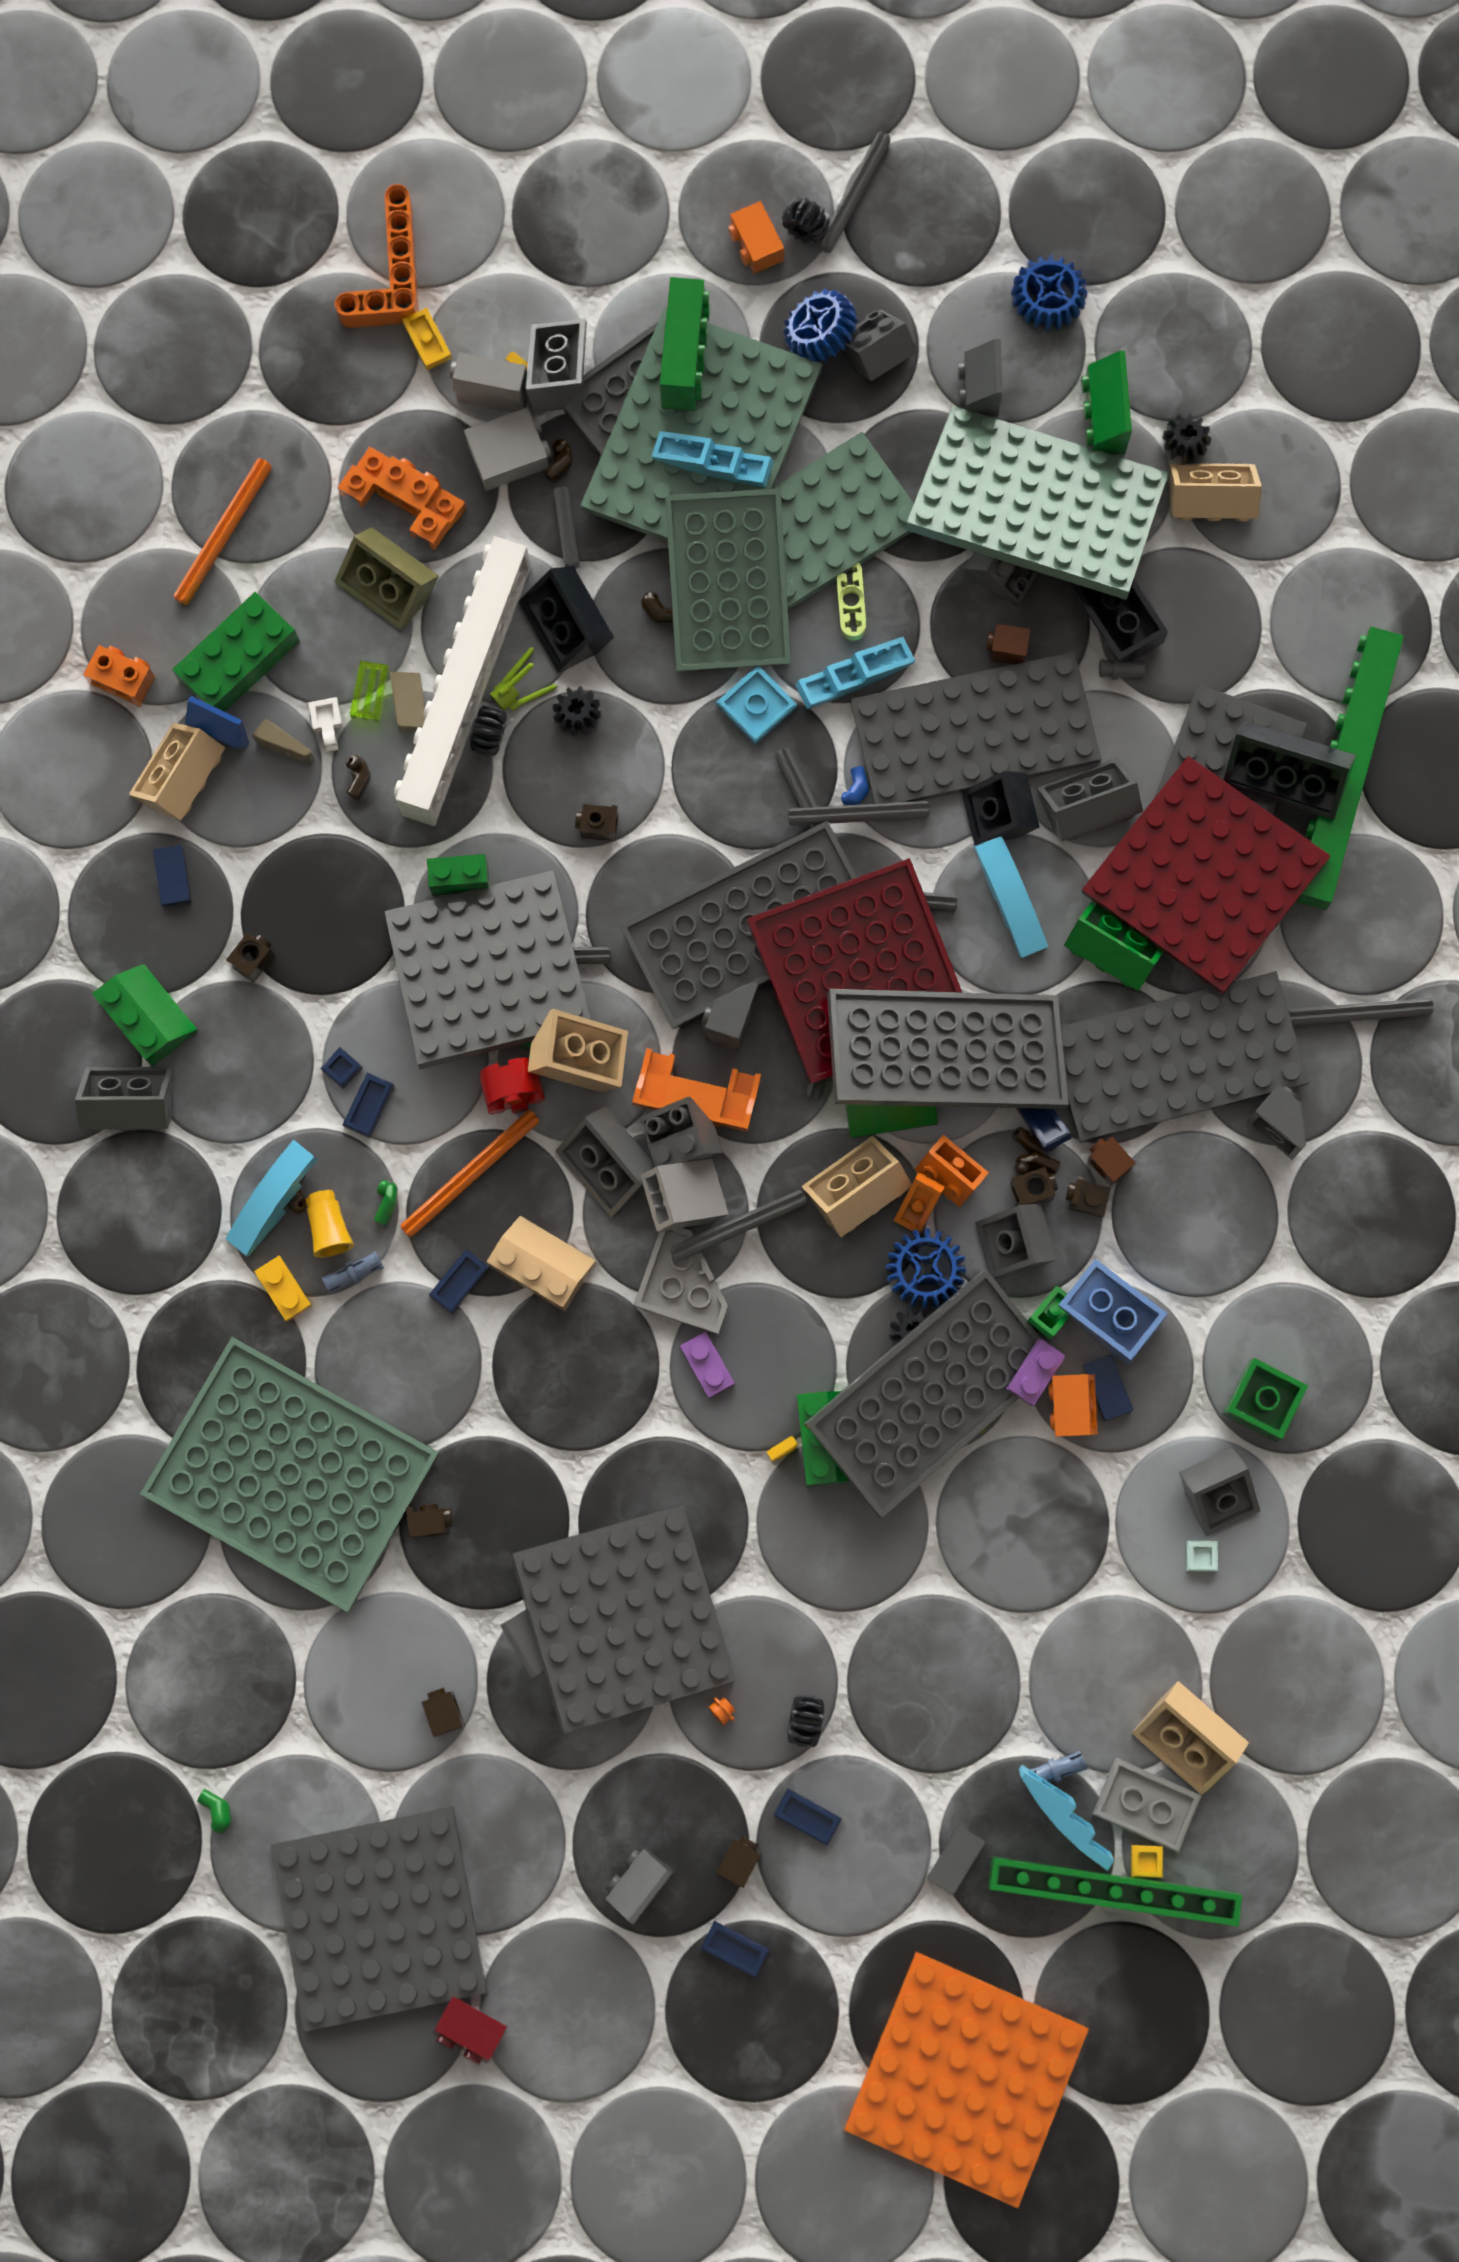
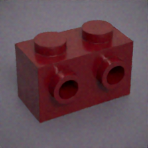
M452 1996L433 2034L438 2036L436 2042L451 2050L456 2046L465 2051L463 2057L480 2065L481 2061L486 2064L489 2062L507 2026Z

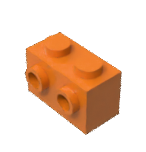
M761 201L730 214L729 235L734 243L738 241L741 250H739L741 259L745 266L750 265L753 274L784 261V246Z
M98 645L83 674L87 682L140 707L155 679L150 669V664L137 657L134 660L124 656L125 654L121 650L113 646H109L107 649Z
M944 1134L914 1169L918 1173L945 1186L942 1193L959 1207L989 1173Z
M1095 1375L1052 1376L1053 1382L1049 1383L1050 1400H1054V1412L1050 1415L1051 1429L1055 1430V1436L1098 1435Z

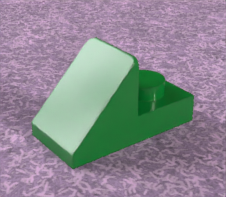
M1058 1286L1052 1290L1027 1320L1049 1340L1055 1336L1070 1317L1059 1307L1067 1293Z

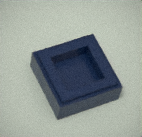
M339 1047L320 1069L344 1089L363 1067Z

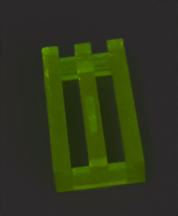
M360 661L350 710L351 718L357 719L359 717L362 720L373 719V721L379 722L389 672L388 665ZM367 668L371 670L363 711L358 709ZM377 670H380L381 673L377 688L373 712H369Z

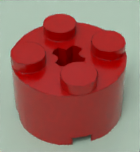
M529 1058L508 1060V1065L499 1067L498 1063H495L479 1072L489 1115L499 1114L511 1109L513 1114L522 1113L529 1110V1104L545 1101L540 1075L528 1072Z

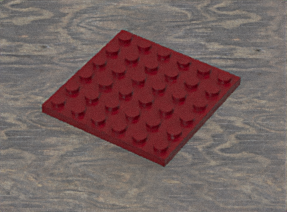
M1187 756L1082 888V893L1224 995L1330 860L1331 855L1197 761Z
M910 858L746 919L810 1084L833 1076L827 1000L829 989L963 993Z

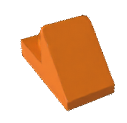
M918 1173L893 1221L912 1232L918 1230L920 1234L937 1205L945 1186Z

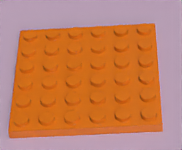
M916 1951L846 2121L844 2131L1018 2208L1089 2028Z

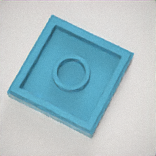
M760 666L753 668L716 702L719 709L755 745L797 708L796 702Z

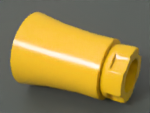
M325 1190L310 1194L306 1198L313 1239L314 1257H331L351 1250L354 1247V1243L347 1231L334 1191Z

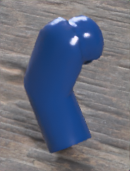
M863 766L850 769L853 785L848 789V792L842 794L841 801L843 805H859L868 795L869 786Z

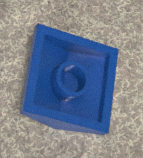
M190 696L187 703L186 725L199 728L209 736L234 748L248 746L249 740L241 719Z

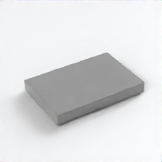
M1115 1757L1092 1815L1179 1853L1202 1795Z

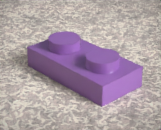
M706 1331L680 1345L709 1399L735 1385Z
M1038 1339L1006 1389L1029 1406H1034L1064 1360L1065 1355L1044 1340Z

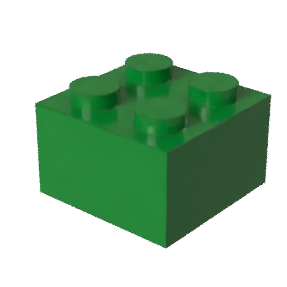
M1252 1358L1248 1361L1222 1415L1278 1442L1283 1439L1309 1385L1256 1358Z

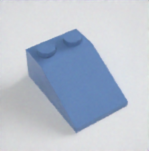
M1097 1259L1091 1263L1059 1304V1307L1104 1348L1128 1366H1130L1159 1329L1168 1314Z

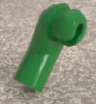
M382 1180L377 1188V1193L384 1196L374 1220L380 1224L387 1225L396 1207L398 1187L394 1182L389 1183L387 1180Z
M204 1788L197 1802L210 1809L211 1829L215 1833H224L231 1824L229 1804L226 1800Z

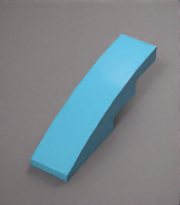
M659 431L651 456L654 460L684 470L763 488L767 486L774 461L769 456L744 453L740 447L715 444L712 438Z
M900 637L856 652L850 659L826 666L823 672L798 680L795 686L808 710L882 680L914 664L915 659L904 637Z
M999 836L975 846L974 848L994 901L998 904L1006 928L1011 933L1019 957L1023 958L1047 948L1048 944L1003 837Z
M293 1139L256 1187L225 1239L245 1256L249 1257L286 1214L283 1208L302 1187L299 1183L300 1180L318 1159Z
M1021 1765L1019 1772L1022 1780L1037 1804L1053 1824L1081 1852L1108 1871L1114 1862L1112 1853L1092 1840L1095 1835L1092 1824L1073 1813L1077 1807L1073 1797L1024 1765Z

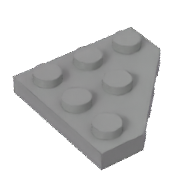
M684 1228L660 1231L634 1307L719 1335L728 1305L705 1258L699 1252L677 1262L671 1255L670 1248L672 1245L693 1237L692 1232Z

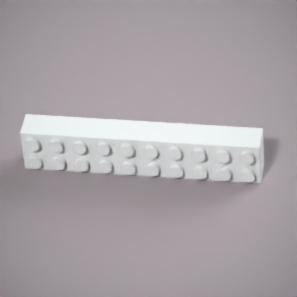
M494 536L491 545L487 544L484 549L482 561L485 562L482 570H477L472 584L475 587L471 597L467 596L464 602V618L462 623L458 622L455 626L453 633L455 642L452 649L448 648L445 653L443 665L446 666L443 674H438L433 687V691H435L432 701H428L423 714V717L426 718L422 728L418 727L413 741L416 746L413 754L407 755L403 768L406 771L402 781L398 780L394 789L393 796L396 797L395 800L402 816L434 827L531 569L527 546Z

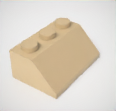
M1170 463L1169 496L1172 518L1182 521H1190L1193 518H1205L1209 521L1233 518L1241 522L1258 519L1262 486L1255 464Z
M172 723L130 791L129 796L166 817L181 821L191 810V803L196 795L205 787L206 779L212 769L220 763L221 754L225 747L199 728Z
M552 1009L531 1043L528 1072L601 1093L621 1088L628 1031Z
M871 1136L801 1187L826 1222L840 1237H843L870 1216L879 1212L880 1209L891 1201L900 1197L911 1187L912 1183L900 1162L874 1136Z
M519 1216L501 1237L487 1260L489 1267L566 1312L596 1263V1260L522 1216Z
M1179 1681L1160 1698L1131 1733L1201 1795L1209 1790L1237 1763L1249 1744L1247 1740Z

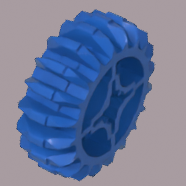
M1052 254L1049 256L1048 261H1044L1040 255L1037 258V264L1029 260L1027 268L1021 267L1018 273L1019 276L1014 277V287L1011 290V295L1014 297L1012 301L1013 307H1018V316L1025 315L1024 322L1026 324L1034 321L1035 329L1039 328L1040 324L1045 325L1046 331L1050 330L1051 325H1054L1059 331L1062 322L1069 326L1072 323V318L1077 319L1080 316V310L1085 308V299L1088 294L1087 289H1084L1086 288V279H1081V269L1073 271V262L1065 265L1063 256L1058 262L1054 261ZM1063 283L1069 288L1072 296L1071 299L1066 297V293L1062 290ZM1028 287L1033 289V293L1037 296L1035 303L1028 295Z
M824 289L821 293L814 291L810 298L805 296L801 304L796 303L797 308L795 311L789 312L790 319L784 321L786 328L783 330L788 348L793 354L807 358L812 362H819L820 360L827 362L829 356L836 357L840 349L845 350L844 345L847 342H852L851 334L857 332L855 325L858 323L855 308L848 298L836 290L830 292L827 289Z
M926 1228L924 1238H920L919 1231L914 1230V1240L912 1241L908 1235L904 1234L902 1240L905 1246L898 1242H895L893 1245L899 1254L893 1252L888 1254V1258L895 1263L886 1264L885 1269L895 1271V1274L887 1276V1281L898 1282L891 1290L893 1293L901 1289L904 1291L900 1296L902 1302L906 1300L908 1295L913 1297L910 1302L911 1307H915L917 1299L922 1300L921 1307L927 1309L928 1300H932L933 1307L938 1308L939 1297H941L943 1302H946L949 1299L947 1292L952 1295L958 1292V1289L953 1284H964V1280L958 1277L957 1274H965L966 1268L957 1266V1264L964 1262L965 1256H954L960 1250V1246L955 1245L950 1249L948 1246L952 1238L948 1236L943 1243L940 1241L941 1231L936 1232L935 1238H930V1229ZM920 1246L936 1248L935 1251L926 1257L911 1252L912 1249ZM943 1254L950 1265L949 1280L943 1277V1274L937 1267V1263ZM903 1258L909 1261V1264L915 1271V1275L909 1283L905 1281L901 1270ZM935 1258L930 1270L932 1274L928 1275L927 1272L926 1275L922 1274V1276L918 1280H916L919 1277L921 1270V1266L919 1264L924 1263L925 1266L926 1262L930 1263L932 1259ZM925 1281H930L942 1287L932 1292L916 1290Z

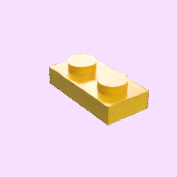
M427 307L402 319L403 325L427 371L452 359L451 353Z
M280 1255L254 1271L286 1322L312 1306Z

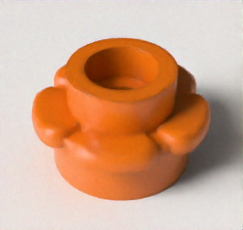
M724 1697L721 1700L714 1698V1702L708 1707L710 1712L723 1726L730 1720L733 1722L735 1719L732 1714L736 1711L734 1707Z

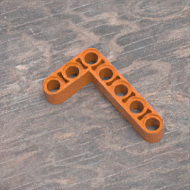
M394 184L388 187L384 196L390 289L341 293L335 300V308L340 323L345 327L357 328L403 324V318L419 311L413 207L408 189L401 184ZM397 200H403V201H404L403 203L398 204V205H397V204H393V203H394L395 201H397ZM398 226H406L403 230H395ZM399 252H407L404 256H397ZM400 278H409L406 282H398ZM404 303L411 304L408 308H400V305ZM376 305L383 306L380 310H371ZM346 308H355L352 312H343Z

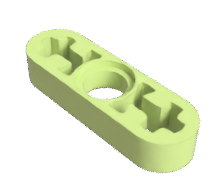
M860 563L852 566V571H857L852 575L853 585H847V575L845 573L837 576L840 630L842 635L851 641L861 639L866 632L863 577ZM846 594H856L859 597L858 604L855 606L846 605L843 602ZM855 613L856 625H861L857 627L856 632H851L849 627H845L850 625V614Z

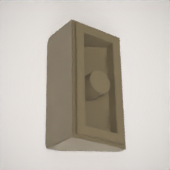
M390 673L399 732L414 731L418 727L422 728L426 718L423 717L425 702L420 673Z

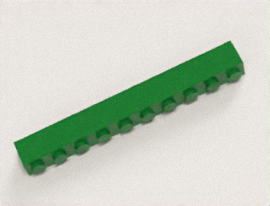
M1370 626L1366 635L1361 634L1358 640L1356 651L1360 652L1358 661H1353L1349 673V678H1353L1351 688L1346 687L1341 704L1346 705L1344 714L1339 713L1334 728L1339 733L1337 740H1332L1329 746L1355 754L1356 758L1335 819L1332 820L1316 815L1315 820H1310L1308 823L1305 837H1309V841L1331 855V857L1297 900L1298 903L1327 910L1332 903L1404 635Z

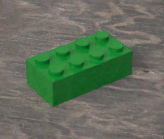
M670 277L660 375L661 408L695 411L696 401H702V374L705 371L704 354L708 340L707 321L710 319V291H705L704 279Z
M255 591L185 656L172 671L178 681L197 699L226 712L296 646L300 640L295 629Z

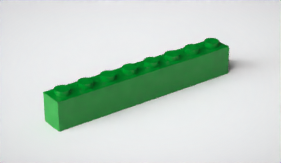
M991 1856L988 1888L990 1890L1239 1927L1242 1894L1237 1892Z

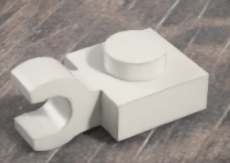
M337 697L308 702L314 732L323 733L327 752L339 750L335 729L343 728Z

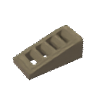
M265 719L252 735L255 742L262 747L311 765L315 761L310 749L269 719Z

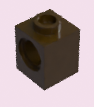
M246 933L226 961L230 967L254 983L275 955L270 949L272 944L259 934L254 938L249 933ZM249 951H259V955L254 961L245 960Z
M1046 1167L1014 1177L1010 1181L1017 1206L1053 1200L1055 1197L1054 1191L1058 1190L1054 1175L1052 1173L1048 1174ZM1036 1181L1042 1185L1043 1192L1039 1195H1033L1028 1191L1027 1184Z
M441 1688L428 1693V1700L422 1701L433 1737L465 1726L454 1691L446 1693L445 1689Z
M742 1836L740 1841L734 1838L716 1873L744 1888L761 1856V1852L756 1850L758 1844Z

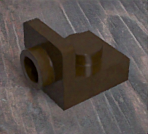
M1077 1177L1075 1184L1069 1183L1065 1200L1070 1201L1069 1209L1103 1218L1111 1188L1083 1181L1084 1178Z

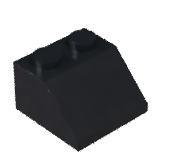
M1003 771L962 791L974 846L1002 836L1004 841L1018 838L1040 828L1027 773Z

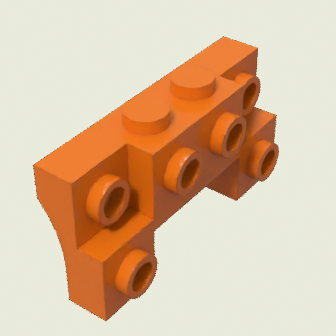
M370 446L357 466H351L337 487L340 495L343 497L346 494L356 499L358 505L363 508L376 490L377 494L417 517L409 529L411 536L414 538L419 536L426 540L434 550L448 530L460 519L466 510L465 502L442 489L440 481L434 475L428 472L423 474L416 470V467L410 461L404 458L399 460L394 456L389 458Z
M646 1048L632 1101L633 1106L655 1111L683 1098L691 1097L715 1127L723 1126L748 1132L761 1082V1074L749 1075L732 1068L727 1089L672 1076L676 1056L674 1054L667 1056L654 1053L652 1049Z

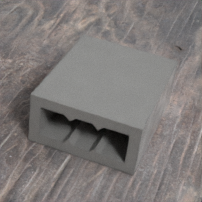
M459 352L457 362H452L450 368V379H453L452 389L456 391L459 403L510 413L526 408L528 400L526 392V365Z
M528 407L464 430L466 442L485 491L543 471L549 467L548 457L552 455L546 440H540L538 433L542 432L539 420L536 415L531 417Z
M712 1158L661 1165L640 1175L657 1232L711 1224L729 1215Z

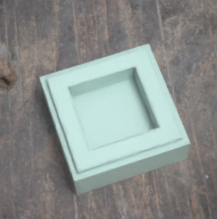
M1186 1541V1572H1218V1541Z

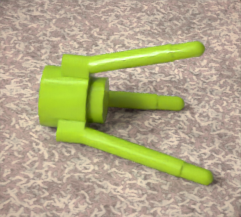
M533 647L527 650L503 680L489 693L503 711L510 707L514 712L521 705L557 688L556 684H552L519 700L516 699L520 694L514 686L534 667L533 663H529L515 677L514 675L534 652Z

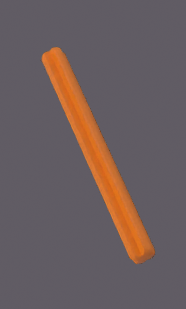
M262 458L257 459L176 590L174 598L183 605L189 604L268 476L272 467L266 460Z
M527 1110L408 1217L400 1226L405 1234L413 1237L539 1123V1118L531 1110Z

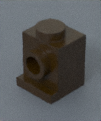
M583 804L582 812H576L575 829H580V835L583 839L616 842L619 816L618 807L616 805L609 807ZM592 817L601 818L598 823L590 821Z
M428 1504L420 1506V1511L416 1512L414 1507H406L410 1538L416 1539L449 1534L448 1527L453 1526L451 1508L438 1509V1504Z

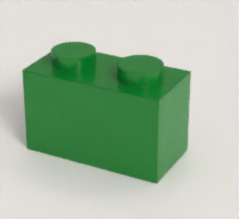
M485 854L427 859L428 883L432 896L457 894L474 889L489 888L490 886L488 861Z

